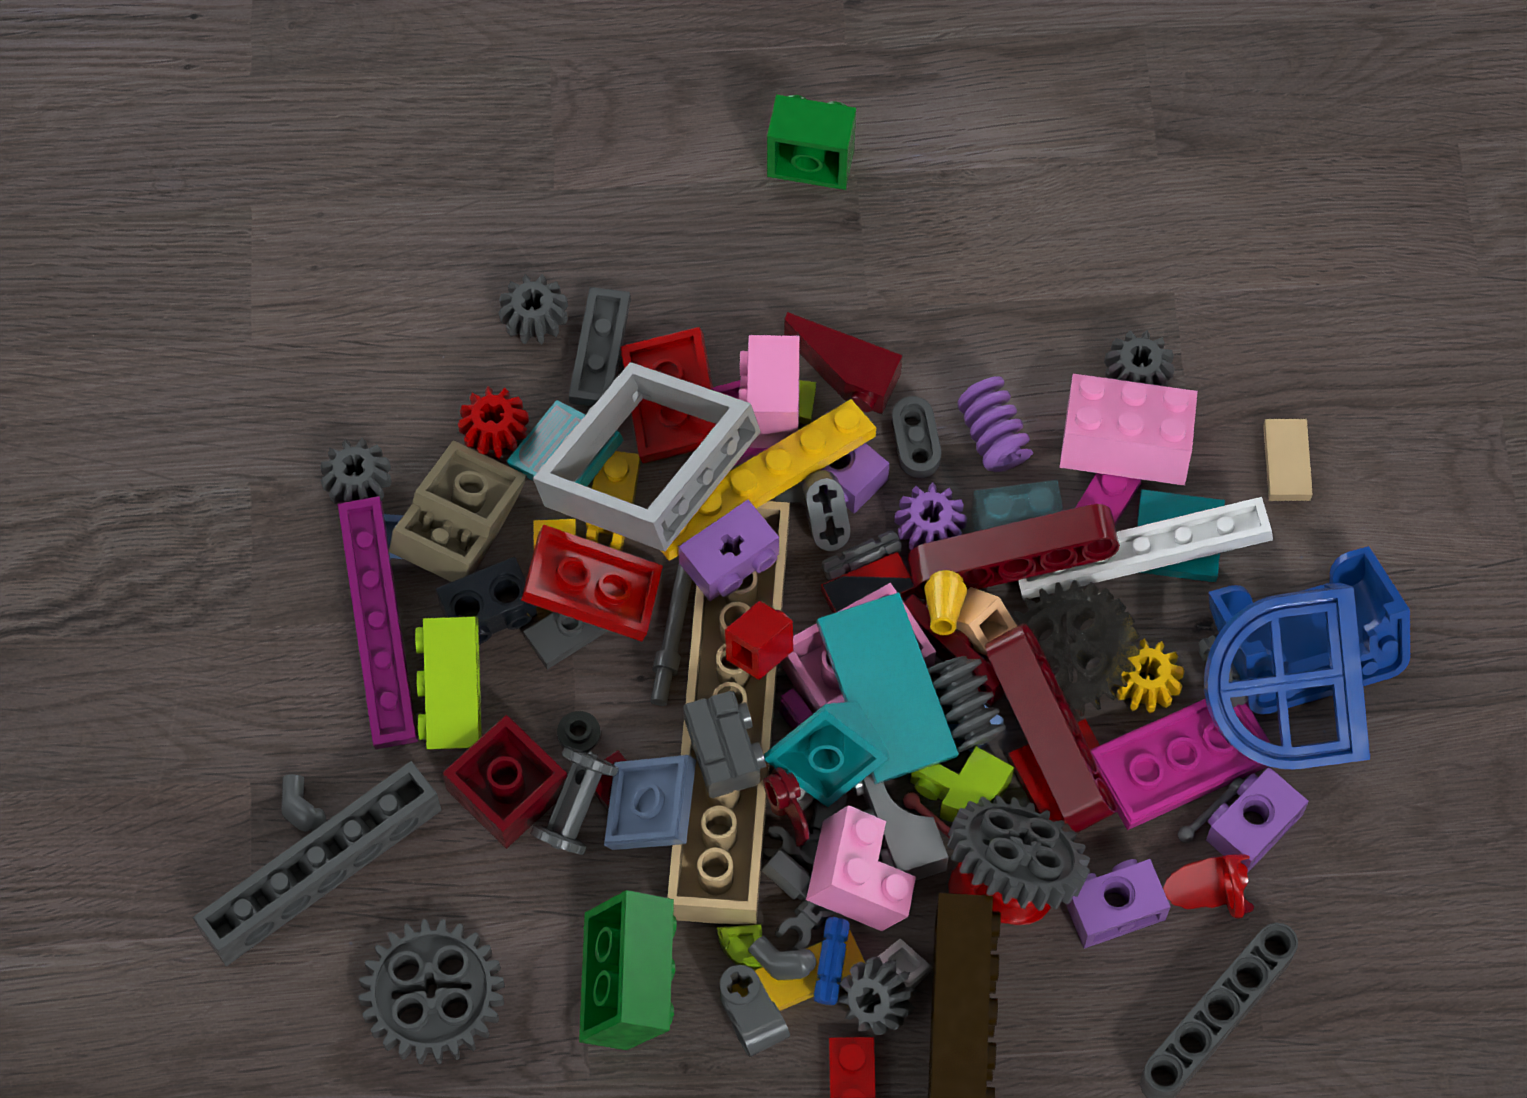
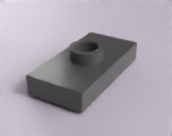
M553 612L523 631L527 642L548 670L609 630Z

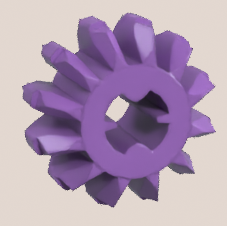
M934 483L929 485L928 492L926 493L918 486H915L912 489V498L903 496L900 499L899 507L901 510L895 513L894 522L900 526L898 528L899 539H910V550L925 543L962 535L960 529L965 528L967 517L961 513L964 504L961 499L951 500L952 491L950 487L940 494L936 493L937 488ZM931 517L932 522L935 518L938 519V521L930 523V518H928L926 521H924L923 518Z

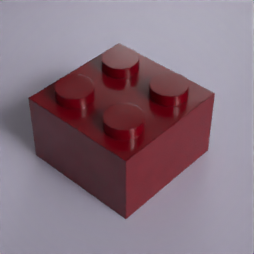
M507 715L442 773L447 791L506 849L556 804L567 778V773Z

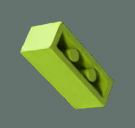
M478 617L423 618V627H416L415 631L416 652L424 653V671H417L418 697H425L426 714L418 715L419 740H426L427 749L470 748L482 737Z

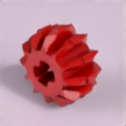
M487 386L484 397H480L472 392L470 396L471 405H461L460 415L463 419L458 422L459 432L465 435V445L469 448L477 446L478 453L486 455L489 450H494L495 456L500 459L503 448L506 447L514 452L518 448L516 440H524L528 435L527 428L525 427L529 423L528 412L522 410L523 402L519 396L510 398L509 391L506 388H503L498 395H494L493 390Z

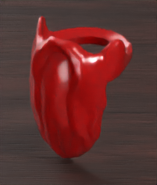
M1232 854L1210 857L1186 864L1166 878L1163 887L1167 899L1171 901V904L1184 909L1215 908L1226 904L1232 917L1243 918L1244 914L1254 910V905L1245 900L1243 893L1248 884V869L1241 861L1249 859L1250 856L1246 854Z

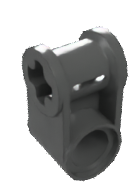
M735 965L728 968L720 978V1000L746 1054L752 1057L789 1038L790 1032L785 1020L775 1003L771 1001L757 973L746 965ZM739 984L742 989L748 988V995L741 997L738 992L732 993V986Z

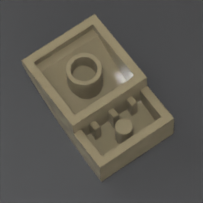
M453 440L417 488L412 505L393 529L389 552L451 582L473 574L507 519L526 482L527 475Z

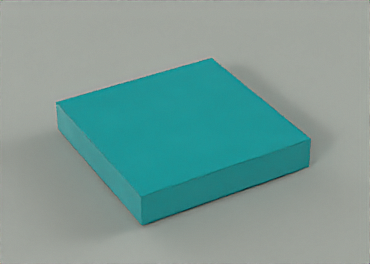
M1141 489L1137 527L1225 506V500ZM1220 553L1139 573L1216 582Z

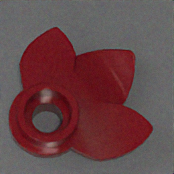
M781 767L772 770L771 775L763 779L764 789L771 804L772 813L777 816L787 814L794 828L796 846L798 847L809 839L808 824L797 801V798L801 796L800 786L792 772L786 773Z

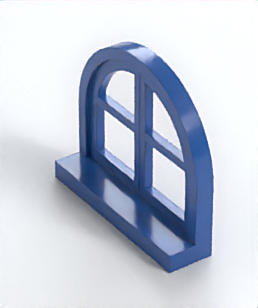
M1344 583L1325 585L1324 589L1269 596L1240 610L1221 629L1207 657L1204 672V693L1209 714L1216 728L1237 751L1260 764L1291 770L1370 760L1354 587ZM1325 612L1330 668L1284 674L1279 618ZM1269 622L1274 675L1229 681L1232 661L1243 641L1257 628ZM1332 685L1337 740L1292 746L1286 690ZM1276 692L1281 745L1263 741L1246 729L1237 717L1230 698Z

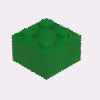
M776 94L767 134V177L846 190L855 149L856 108L836 101L825 103L808 100L800 95L783 96Z

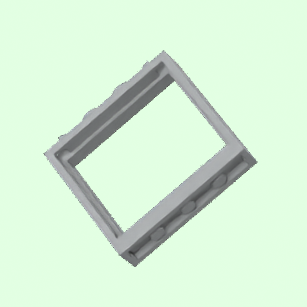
M630 362L621 374L613 380L611 386L595 405L588 410L585 417L574 430L565 437L563 443L548 461L540 467L533 480L545 507L665 552L761 431L751 403ZM642 399L716 424L648 509L574 482Z

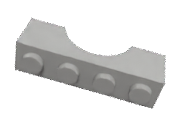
M871 773L853 787L856 796H864L868 809L863 812L886 821L882 840L883 849L880 850L879 854L880 862L916 877V880L947 870L948 854L934 817L914 815L900 808L890 798L884 782L874 784Z

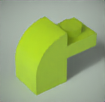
M976 746L959 774L941 764H936L912 772L910 783L914 784L915 789L924 797L931 800H937L938 798L943 800L940 818L953 822L959 809H965L969 801L978 804L980 797H985L993 803L995 796L1002 798L1012 781L1014 767Z

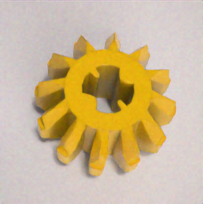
M1145 638L1140 640L1138 650L1127 644L1123 648V657L1117 656L1113 660L1112 667L1116 672L1111 674L1110 683L1113 686L1120 687L1116 694L1118 701L1129 697L1132 699L1130 704L1132 711L1136 710L1139 704L1142 703L1145 704L1146 710L1151 714L1155 711L1156 703L1167 708L1172 702L1171 695L1177 696L1181 693L1182 684L1178 680L1183 678L1184 668L1175 665L1178 659L1176 651L1163 654L1164 644L1162 641L1156 644L1155 649L1149 648ZM1141 672H1145L1146 679L1140 676ZM1148 673L1155 676L1154 680H1150Z

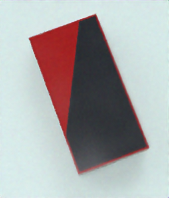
M898 552L821 584V591L833 614L889 583L892 584L897 593H900L901 599L915 593L913 580Z

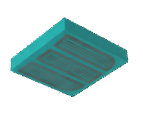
M556 400L507 460L509 467L526 474L528 479L534 481L533 477L538 473L540 467L548 461L563 443L565 437L585 417V414ZM615 431L576 478L575 483L586 487L589 485L605 462L624 441L620 432Z

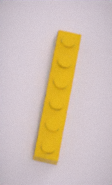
M852 399L848 400L729 471L667 550L661 552L669 561L679 555L678 546L749 499L755 508L760 507L805 480L811 473L820 471L876 437V426Z

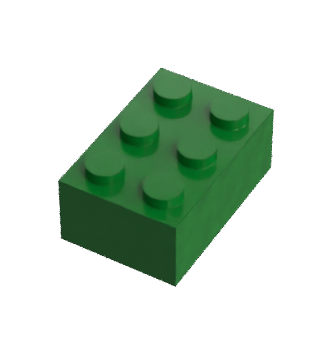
M625 890L585 912L580 1043L629 1050L670 1031V1025L674 1016V1006L671 1002V981L675 974L672 943L677 928V920L673 915L674 899Z

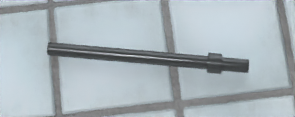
M679 563L661 650L656 652L652 668L656 675L650 702L658 706L667 705L672 677L678 674L681 659L677 653L692 579Z

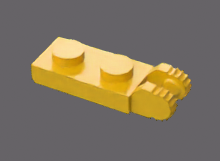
M615 451L594 477L592 489L634 504L641 463L639 454ZM586 522L587 540L598 543L599 533L613 534L610 547L623 551L624 536Z

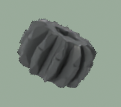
M525 274L522 278L523 284L519 285L510 281L508 285L509 293L501 294L499 302L502 308L499 311V318L502 324H507L506 330L510 337L520 334V339L524 345L531 337H536V340L542 345L545 341L544 334L547 333L557 338L559 334L558 325H566L568 317L565 310L568 307V300L565 294H561L557 281L547 285L546 277L541 274L536 282H531L529 276Z
M1130 330L1126 333L1125 341L1116 338L1112 342V351L1106 353L1104 364L1108 368L1106 369L1105 377L1167 387V380L1173 378L1175 371L1174 365L1171 364L1174 354L1170 349H1163L1165 344L1163 337L1152 341L1150 340V333L1146 330L1141 338H1137Z
M361 438L356 447H351L350 442L344 439L342 451L329 448L328 456L330 460L321 462L320 466L321 472L324 475L321 479L323 490L330 492V500L334 504L343 500L345 503L380 496L381 501L383 500L384 493L382 488L390 487L392 483L391 476L388 474L391 470V465L387 457H382V449L378 445L368 448L366 440Z
M872 957L866 963L858 962L851 967V975L844 977L840 982V985L847 992L840 996L838 1002L848 1004L851 1009L846 1013L845 1019L851 1020L855 1017L859 1019L858 1031H866L872 1028L875 1035H882L889 1028L896 1030L904 1024V1017L912 1014L915 1008L907 999L915 996L917 990L906 987L904 983L909 978L910 972L904 971L897 974L896 960H889L883 964L880 957Z

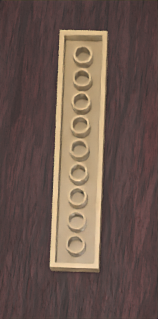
M768 501L756 509L779 536V555L775 563L761 573L754 571L742 579L743 582L740 587L730 595L725 597L719 595L712 601H709L696 585L685 703L704 698L709 699L717 694L734 691L738 704L746 702L753 728L746 730L751 744L760 743L763 755L771 749L778 665L758 680L727 661L725 629L758 601H762L775 610L782 611L790 503ZM684 721L681 755H689L696 759L687 843L672 845L667 898L674 899L673 915L677 921L743 926L757 925L760 870L767 803L763 779L769 776L770 764L765 761L766 767L760 769V783L758 785L739 791L734 790L732 793L716 798H709Z

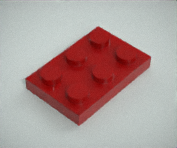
M700 327L620 346L624 369L632 362L714 390L704 334ZM642 399L631 412L638 454L643 464L695 451L716 425L715 423L646 399Z
M543 524L537 537L521 601L642 642L648 632L663 565Z

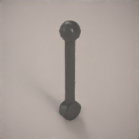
M1241 777L1234 779L1229 789L1189 826L1181 827L1177 834L1179 840L1183 843L1191 842L1194 839L1195 832L1209 820L1212 814L1223 803H1227L1234 795H1238L1236 792L1245 780Z

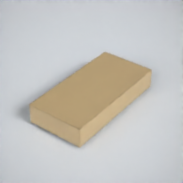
M1265 419L1263 429L1269 501H1311L1313 493L1307 419Z

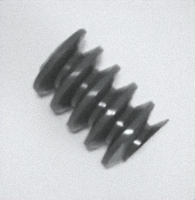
M966 656L947 660L928 669L929 675H941L933 683L935 691H947L939 699L941 707L953 708L945 715L947 724H959L951 732L953 740H965L957 748L958 753L996 739V736L1006 729L1004 724H991L990 722L1000 712L999 708H985L984 706L994 696L993 692H981L978 690V687L988 680L987 675H973L972 673L982 663L981 659H967Z

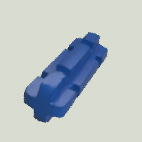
M829 917L825 923L824 938L826 940L822 941L817 978L820 980L816 981L814 990V1001L820 1004L835 1005L838 1002L840 985L837 982H841L846 944L844 942L848 940L850 928L849 921L843 918Z

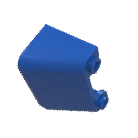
M1369 546L1344 553L1332 564L1329 573L1330 583L1327 584L1344 583L1354 587L1363 686L1395 677L1408 666L1410 661V609ZM1323 584L1302 591L1324 589L1325 585L1327 584ZM1227 586L1208 592L1209 608L1218 632L1235 614L1253 603L1251 595L1243 586ZM1325 612L1279 618L1284 674L1330 668ZM1269 622L1253 631L1237 650L1232 662L1240 675L1238 679L1243 680L1274 675ZM1332 685L1286 690L1288 708L1332 696ZM1276 692L1247 696V704L1254 713L1270 714L1277 711Z

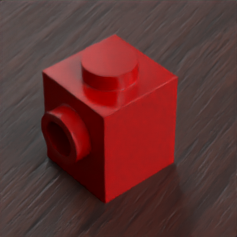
M758 601L725 629L726 660L760 680L794 651L793 620L788 618L782 611L775 610L762 601Z

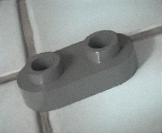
M917 396L905 397L895 404L892 411V428L899 463L902 470L909 476L915 478L929 477L937 471L941 462V446L934 412L931 405L925 399ZM909 418H914L919 421V424L910 426L905 421ZM917 455H922L927 459V461L924 463H917L912 458Z

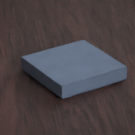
M689 755L614 762V765L619 767L616 776L612 778L604 846L611 850L686 844L696 759Z

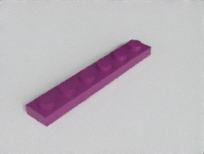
M380 496L338 504L373 746L377 750L418 742L382 501Z

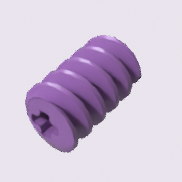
M1000 376L990 377L971 385L958 400V408L964 414V422L971 428L970 436L977 442L976 450L983 456V466L993 472L1012 469L1025 462L1033 454L1031 449H1021L1029 442L1030 438L1026 433H1018L1024 425L1022 420L1011 419L1016 415L1017 408L1014 405H1005L1010 400L1011 395L1008 391H999L1005 383L1004 379Z

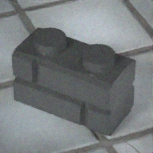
M728 691L711 696L709 699L704 698L685 704L683 706L684 721L709 798H716L732 793L734 790L739 791L758 785L760 783V769L765 768L766 763L760 743L751 744L746 730L753 728L746 702L738 704L734 691Z

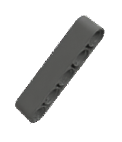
M1278 922L1265 926L1147 1061L1140 1079V1087L1146 1098H1175L1283 974L1298 948V938L1291 927ZM1267 941H1277L1283 945L1286 954L1281 956L1273 955L1267 951L1264 943ZM1243 972L1250 973L1257 979L1258 986L1246 988L1238 982L1236 975ZM1215 1004L1221 1005L1229 1011L1230 1018L1224 1021L1217 1020L1210 1015L1208 1007ZM1185 1037H1193L1201 1044L1202 1051L1195 1054L1188 1053L1181 1047L1180 1040ZM1159 1069L1165 1070L1171 1074L1174 1083L1166 1087L1160 1086L1153 1081L1151 1073Z

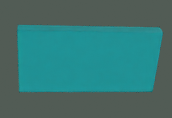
M899 592L817 619L816 624L844 701L859 703L889 752V759L871 773L875 785L951 760L959 755Z

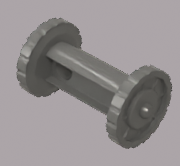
M565 746L562 755L573 763L548 825H533L530 834L551 844L553 848L584 855L587 845L577 839L578 833L602 774L616 776L619 767L599 758L596 753L590 751L586 753Z

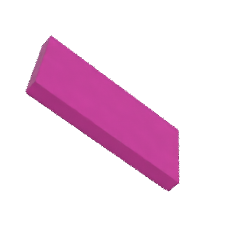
M1206 699L1090 750L1114 799L1117 813L1127 830L1229 785L1238 777L1244 778L1268 767L1246 757L1225 740L1209 714ZM1247 703L1233 708L1246 729L1259 739L1270 743Z

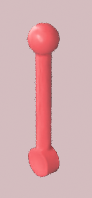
M912 792L904 796L903 803L906 808L915 809L925 817H934L937 828L950 839V836H948L950 827L921 804L920 798L916 793Z

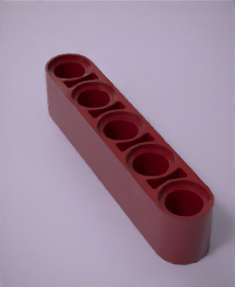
M1091 504L925 543L910 551L908 561L915 594L919 598L926 600L925 584L931 575L938 571L949 570L959 574L967 590L970 587L982 589L1102 561L1115 555L1119 550L1120 544L1110 508L1103 504Z
M1022 623L986 643L985 649L988 658L1062 815L1070 828L1078 833L1116 813V804L1032 630L1028 625Z

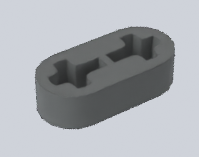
M826 470L813 472L803 483V497L809 529L816 545L827 551H835L842 548L850 538V524L844 492L838 478L832 472ZM821 485H827L829 489L827 491L828 504L822 505L817 495ZM831 516L836 528H834V535L826 536L824 532L826 530L825 518Z

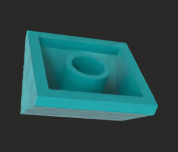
M844 702L823 705L764 754V758L774 768L781 767L786 773L792 772L799 786L828 808L889 759V752L859 703Z

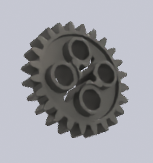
M995 796L993 803L985 797H980L978 804L969 801L965 809H959L948 832L950 840L947 847L954 850L951 859L963 862L959 871L961 873H973L975 876L971 883L973 885L982 883L987 885V895L990 896L999 892L1002 894L1004 903L1007 904L1011 898L1018 900L1019 905L1023 909L1026 908L1028 901L1032 902L1038 910H1043L1046 902L1054 909H1058L1061 901L1070 904L1073 896L1078 897L1090 872V869L1087 868L1090 857L1083 855L1086 848L1085 845L1074 842L1077 836L1076 832H1064L1062 830L1065 824L1063 820L1052 822L1049 820L1050 811L1046 810L1039 814L1035 812L1034 804L1031 802L1026 808L1020 807L1018 800L1014 797L1010 804H1006L1000 796Z
M423 919L421 931L415 933L407 923L404 925V938L399 939L392 932L388 934L391 943L389 949L376 944L374 948L380 958L379 962L373 960L365 961L366 969L373 976H364L359 979L361 987L369 990V992L358 996L362 1006L370 1007L362 1013L365 1023L376 1022L370 1030L374 1038L387 1034L383 1041L385 1050L389 1051L397 1044L400 1045L399 1056L402 1060H405L412 1050L416 1051L419 1064L424 1063L427 1053H433L437 1064H441L443 1052L448 1050L458 1060L460 1059L458 1046L464 1044L470 1050H476L473 1036L477 1034L487 1039L490 1036L484 1024L485 1021L491 1023L499 1022L498 1013L491 1009V1007L504 1005L503 996L493 992L505 987L503 977L493 976L501 970L498 960L487 961L492 955L490 945L477 949L480 942L478 933L475 932L464 939L463 924L459 923L450 933L448 932L445 919H441L436 930H430L427 920ZM449 960H459L464 964L457 974L446 975L441 972L443 964ZM414 965L419 968V972L411 980L404 981L396 977L398 971L403 966ZM465 984L472 985L469 990H462L460 987ZM430 985H437L438 988L434 998H427L426 995ZM394 993L406 994L398 999L392 998ZM462 1002L468 1006L466 1013L461 1017L450 1018L445 1015V1010L452 1003ZM409 1008H418L423 1011L421 1019L413 1024L401 1022L400 1017Z

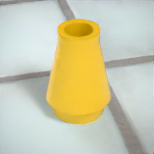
M942 570L931 575L925 584L924 592L931 620V630L938 635H949L956 630L957 619L967 594V587L959 574L949 570Z

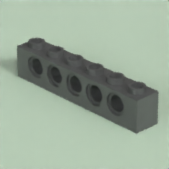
M410 761L195 915L193 919L201 934L224 965L228 966L441 812L436 791L413 762Z

